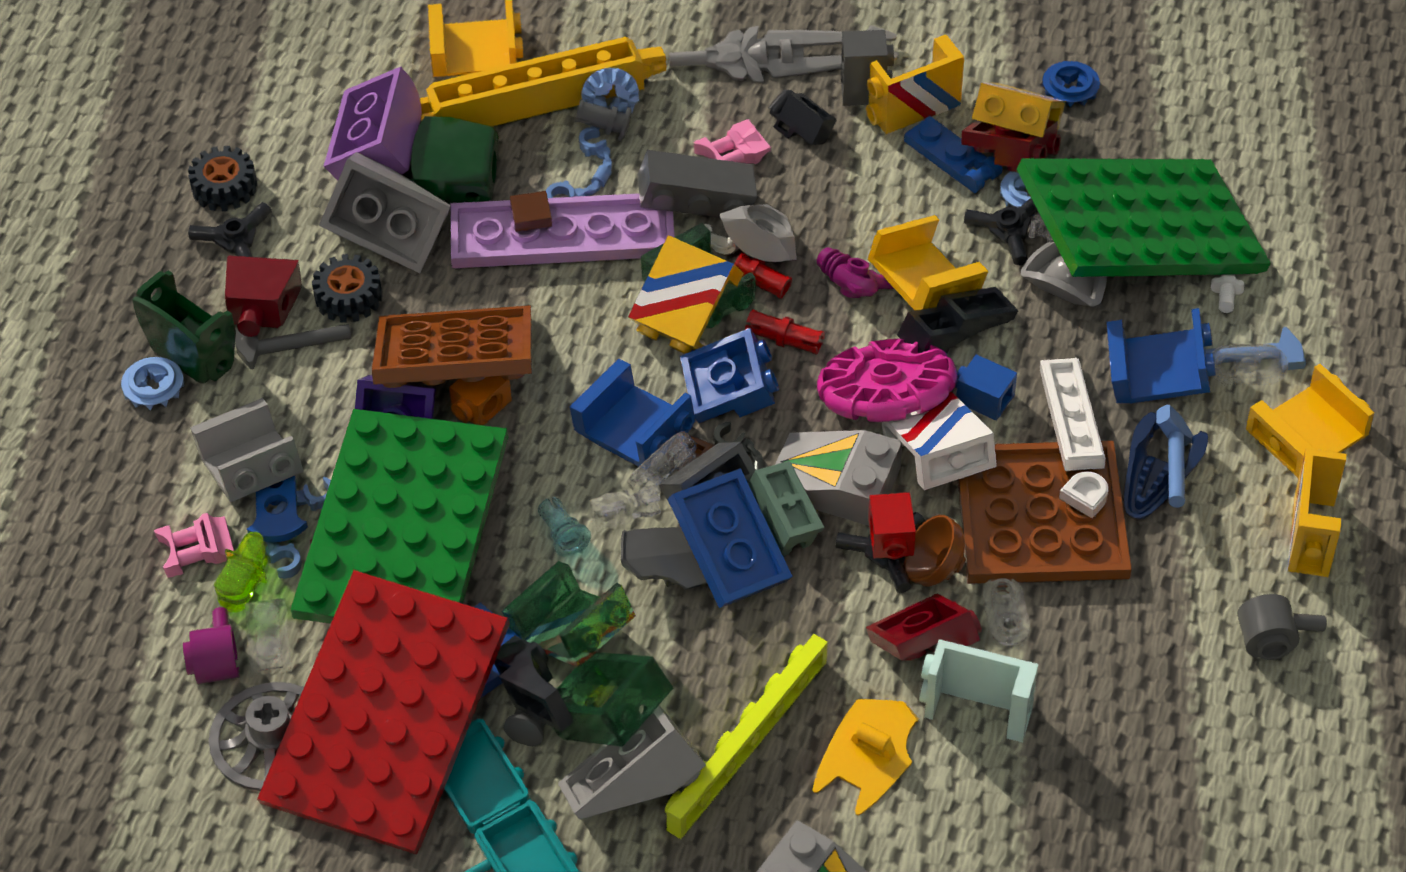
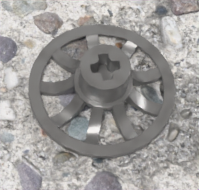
M286 682L263 683L243 690L222 706L210 728L209 747L216 767L226 778L247 789L261 791L276 755L275 750H278L293 713L289 712L297 695L301 696L304 689L303 686ZM274 691L287 692L284 701L274 696H263L262 693ZM252 697L253 702L248 706L245 717L232 712L241 702ZM225 720L244 728L240 735L230 740H219L220 730ZM249 742L246 753L241 761L231 768L224 760L221 751L239 748ZM259 751H264V780L252 779L242 775L255 761Z

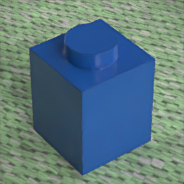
M976 354L967 367L961 366L957 372L956 396L969 409L997 421L1015 395L1017 372Z

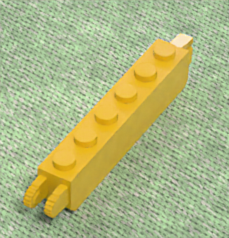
M622 37L433 82L426 89L427 97L420 98L421 121L425 116L453 117L483 125L495 126L578 106L580 100H582V88L585 81L596 71L605 68H618L628 72L635 79L639 91L644 90V79L666 71V55L661 46L636 49L632 39ZM612 85V90L609 91L608 95H602L605 99L616 96L614 85Z

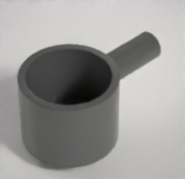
M1265 594L1251 598L1244 602L1237 612L1247 653L1252 657H1260L1265 660L1282 658L1294 650L1300 641L1298 630L1324 632L1327 627L1326 616L1293 613L1290 601L1278 594Z

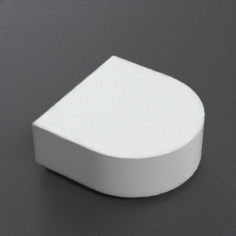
M1080 472L1075 474L1060 490L1059 499L1093 518L1107 501L1108 484L1097 473Z

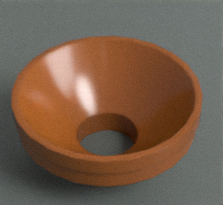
M936 515L926 520L917 529L914 556H906L905 563H903L909 580L921 586L930 587L949 580L952 575L961 571L966 561L964 556L965 539L961 526L946 515Z

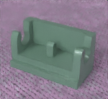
M787 461L755 470L748 484L782 555H788L798 543L802 549L809 547L817 534L823 531L824 525L791 462Z

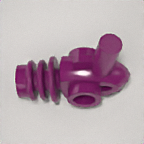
M830 247L823 249L817 257L816 262L821 271L829 276L832 282L841 287L840 292L846 297H870L875 295L878 289H894L881 274L869 270V263L863 259L852 258L849 254L841 253L838 249Z

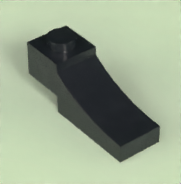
M997 287L942 295L936 307L909 311L897 336L900 339H904V343L914 344V342H918V353L928 351L930 345H934L948 353L950 348L963 340L989 328L1012 321L1019 310Z
M514 635L500 647L494 662L500 674L499 678L516 709L562 732L574 720L558 689L548 684L553 679L546 664L549 658L538 643H530Z

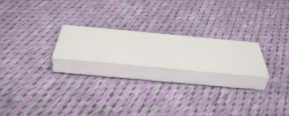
M1079 358L1040 361L1042 382L1064 470L1105 468V454Z

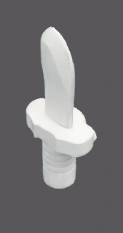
M1235 274L1221 275V277H1215L1211 280V290L1219 293V310L1221 312H1232L1235 295H1240L1244 292V281L1235 278Z

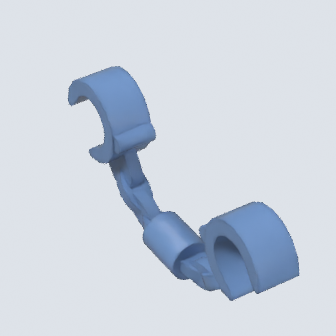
M587 127L579 134V146L585 156L596 155L598 158L603 159V165L598 167L591 179L592 184L584 189H574L569 184V181L557 182L547 188L548 198H553L557 194H565L568 197L590 196L598 192L600 187L605 186L612 173L611 152L607 146V141L604 139L597 143L586 142L589 139L600 137V128Z
M323 477L324 487L328 490L331 480ZM305 484L303 490L297 491V505L308 504L312 511L322 509L326 494L320 497L310 494L307 484ZM282 501L277 508L272 510L271 514L281 513L288 504ZM266 542V554L270 558L271 563H275L285 557L294 560L290 565L277 569L278 577L286 579L298 574L301 570L302 562L300 553L294 547V544L289 543L288 545L280 546L275 542Z

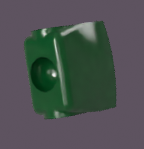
M425 116L420 122L412 146L411 168L413 178L410 181L450 206L451 203L492 201L499 158L498 132L492 126L453 117Z
M169 270L166 272L159 271L138 288L136 296L132 299L136 317L151 349L163 358L172 360L180 367L182 372L202 384L207 383L209 380L217 381L232 368L236 330L231 312L228 310L224 313L220 311L213 316L177 292L174 275ZM157 288L156 293L151 297L152 292Z

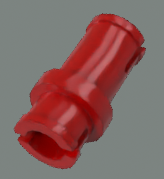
M741 253L734 263L744 273L742 276L743 283L749 287H752L754 284L780 299L790 289L792 278L766 266L763 260L752 259L746 254Z

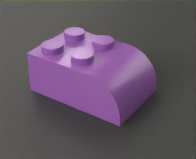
M401 66L344 90L324 167L337 181L347 159L355 152L375 160L401 175L408 171L412 146L420 125L422 110L417 89L410 76Z

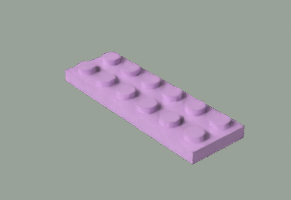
M639 193L548 198L552 227L518 232L515 231L510 200L451 203L452 268L657 258L667 236L675 238L673 211L640 207Z

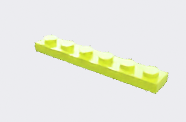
M813 634L804 646L799 644L793 650L786 668L781 674L775 673L772 675L765 686L764 694L757 703L751 702L746 706L740 717V723L732 733L727 731L721 736L716 745L715 753L707 762L704 761L706 766L700 770L697 779L682 792L677 791L671 796L665 808L668 832L682 839L827 663L828 642Z

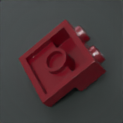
M976 120L962 130L961 145L972 146L975 151L982 153L995 151L994 164L1007 166L1009 171L1018 172L1016 169L1022 158L1041 159L1046 158L1048 155L1056 156L1060 149L1061 136L1057 134L1058 121L1054 120L1047 121L1043 137Z
M938 593L865 627L873 644L901 661L920 658L927 652V648L935 652L939 639L970 646L980 641L978 634L982 632L981 624L972 610H968L958 605L957 602L951 601Z

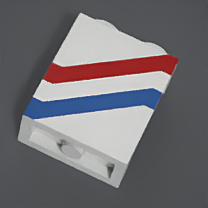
M949 392L948 397L941 404L919 415L915 411L906 414V419L882 422L883 436L900 440L902 447L906 446L915 456L917 482L924 490L997 467L994 433L952 392Z

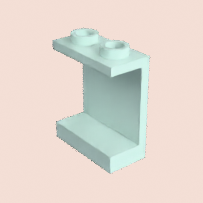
M939 639L934 655H926L921 673V678L924 681L919 701L926 703L925 718L933 720L940 695L945 693L1010 710L1006 738L1023 742L1033 709L1039 664Z

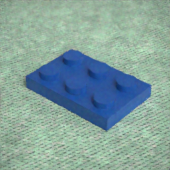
M741 468L676 492L667 499L719 609L782 584L793 577Z

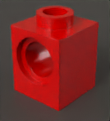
M910 492L869 495L868 521L873 559H898L904 556H914L916 530Z

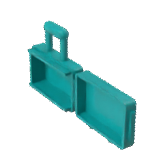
M476 719L471 722L444 788L469 832L475 834L474 837L478 847L486 860L464 872H486L490 869L494 872H579L575 865L578 861L577 855L574 852H567L555 834L557 823L551 819L547 820L537 803L531 801L528 789L522 781L524 770L520 767H513L503 751L504 739L501 736L494 737L483 719Z

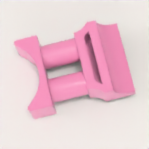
M749 119L732 125V128L727 131L726 137L712 143L706 137L694 141V154L703 155L711 159L747 164L759 163L762 157L771 151L769 144ZM732 149L734 150L733 152L726 154L722 157L720 155Z
M205 513L193 521L194 526L174 533H172L169 525L154 530L158 541L169 546L171 549L170 556L163 566L168 578L182 575L183 566L205 560L206 564H220L236 558L225 516L212 517ZM199 542V545L180 551L177 550L179 547Z

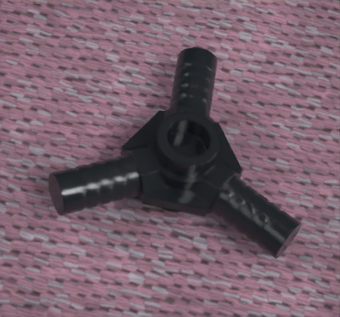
M1032 198L1021 206L1005 207L995 211L993 214L967 209L964 215V224L989 228L990 232L1002 242L1008 243L1013 263L1015 265H1023L1028 260L1022 239L1027 234L1031 223V216L1038 210Z
M261 202L250 214L242 219L230 218L217 227L190 225L188 231L189 240L213 241L216 245L230 253L236 254V256L253 257L250 247H252L256 227L272 213V210L268 204Z
M914 512L915 530L917 531L925 522V519L920 513ZM838 532L836 548L865 553V557L882 569H887L898 593L907 592L912 585L903 567L906 556L898 559H873L870 534L868 537Z

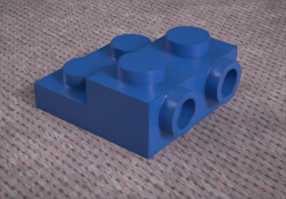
M750 328L680 356L687 392L692 397L694 416L698 424L731 410H735L738 416L742 417L775 404L773 393L779 391V385L772 369L767 370L766 363L772 361L771 352L765 340L758 341Z

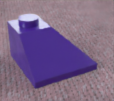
M367 375L357 380L355 409L433 419L436 388L417 382H406L401 387L387 388L383 384L373 385L372 375Z

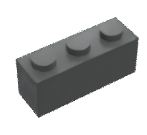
M647 150L637 174L640 207L720 218L719 214L740 206L754 205L757 199L753 164Z

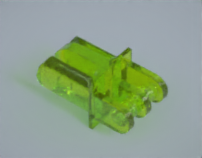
M258 532L247 533L236 551L225 550L227 561L215 581L214 587L218 603L221 607L226 608L228 612L237 613L243 611L260 582L267 583L264 568L267 565L268 558L265 546L263 545V536Z

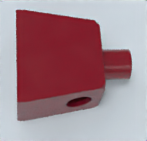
M228 255L225 303L226 309L232 313L234 325H237L238 331L244 336L254 337L259 334L261 327L279 328L283 326L302 287L299 260Z

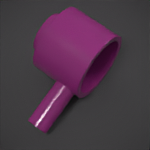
M218 607L213 610V627L189 631L190 641L183 642L187 675L195 674L197 684L240 677L239 667L236 666L235 661L238 660L234 631L232 624L229 625V612L224 607Z

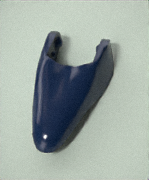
M1154 412L1148 413L1140 420L1135 427L1131 442L1124 491V509L1127 515L1135 519L1147 518L1169 498L1168 462L1149 456L1146 450L1155 431L1160 429L1156 423V413ZM1199 431L1198 434L1192 437V446L1189 449V455L1185 463V479L1195 469L1205 454L1208 444V434L1206 432Z

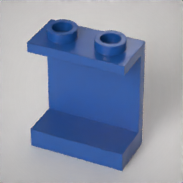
M1199 308L1191 309L1193 329L1126 339L1122 320L1107 322L1111 381L1116 403H1138L1210 392L1209 377L1216 376L1213 352L1206 353L1205 347L1213 346L1210 323L1202 324Z
M621 359L616 360L569 406L574 431L646 471L657 460L662 459L679 436L687 434L695 423L690 394L685 392L673 405L634 386L631 364Z

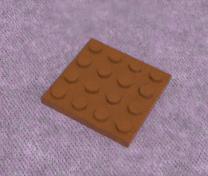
M531 305L379 316L372 364L373 385L383 384L387 388H397L404 386L406 382L422 381L426 385H438L448 379L478 382L485 379V377L501 376L503 379L512 380L519 379L525 374H532Z
M1101 441L1105 454V468L1069 471L1064 470L1058 442L995 444L997 467L958 479L961 522L965 539L964 553L966 558L967 584L1130 579L1132 569L1114 441ZM1080 472L1097 473L1108 484L1107 501L1093 518L1059 499L1060 490L1075 474Z

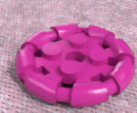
M904 339L877 340L868 342V346L858 349L854 346L833 357L818 376L817 392L820 400L825 402L826 407L842 417L857 420L859 416L867 417L869 422L897 421L906 419V414L916 411L920 415L941 404L956 385L957 369L953 360L947 356V353L934 345H930L928 351L918 353V342L910 344L904 343Z

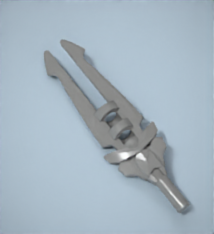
M759 26L748 28L744 34L740 30L729 32L723 41L706 48L705 51L669 53L670 67L706 65L707 67L726 72L733 80L743 81L748 77L753 82L759 83L764 82L761 71H767L772 78L841 69V55L804 57L803 49L804 46L842 44V31L768 30L764 38L757 39ZM869 26V29H868V30H885V29L878 28V27H875V26ZM885 30L886 41H895L897 35ZM779 48H781V58H780V59H779V55H778ZM894 52L895 61L899 58L898 52Z

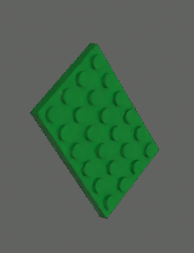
M1022 158L1016 169L1072 277L1259 274L1266 272L1271 265L1270 260L1211 159Z
M353 409L290 609L293 619L331 624L353 570L463 604L508 442L507 428Z

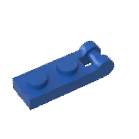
M928 116L904 133L905 143L973 193L982 189L985 186V181L989 178L994 180L1003 172L1001 165L994 164L995 157H986L981 152L975 151L972 146L961 145V138L931 116Z

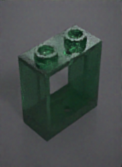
M590 651L557 688L574 722L562 732L555 728L553 729L564 740L623 747L674 687L651 656ZM642 705L643 712L640 714L639 707Z

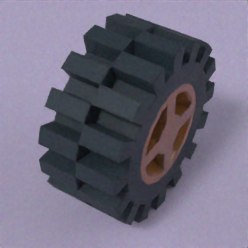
M216 146L211 148V154L204 150L200 153L201 159L195 157L192 160L193 166H189L188 169L193 198L195 201H199V205L203 208L208 204L211 211H216L217 206H221L222 212L228 211L229 205H233L234 209L240 208L239 201L247 204L250 201L249 195H255L257 178L254 163L248 153L242 154V149L236 147L231 152L230 146H224L223 151H218Z
M343 254L341 261H337L334 256L329 258V266L324 262L319 265L320 271L315 270L313 274L312 287L316 306L319 307V311L323 316L328 314V319L332 321L339 316L340 323H347V317H353V322L360 321V314L367 318L371 315L370 308L375 311L379 308V301L382 302L383 297L381 279L376 265L372 266L371 260L366 258L362 262L360 255H354L353 260H349L348 254Z

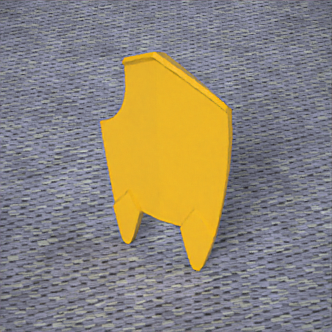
M857 699L841 721L824 754L815 777L813 792L821 791L839 777L861 789L855 814L861 815L889 790L913 763L907 753L906 743L909 733L919 721V718L904 701Z

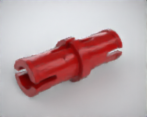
M754 309L750 311L746 321L751 324L745 325V330L750 328L755 335L776 341L777 346L784 348L786 344L815 355L818 354L823 344L819 340H823L825 337L824 331L796 324L792 318L785 317L780 319Z

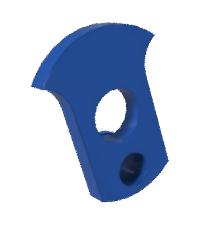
M295 475L256 491V519L247 528L248 535L263 542H282L300 535L308 528L307 521L298 517ZM282 501L288 504L281 513L271 514L266 511L269 504L278 506Z

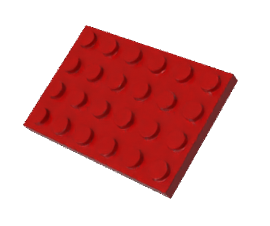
M353 570L257 800L260 804L417 855L510 625L508 618Z

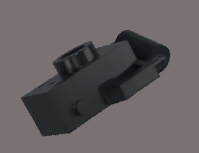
M784 89L768 107L770 115L777 119L774 124L776 130L788 139L799 134L805 139L806 143L811 145H823L826 143L837 119L805 94L794 93L792 90ZM784 123L790 127L788 131L782 127Z

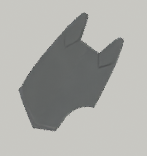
M681 527L622 531L621 563L624 568L638 579H663L667 587L678 584L684 589L707 584Z

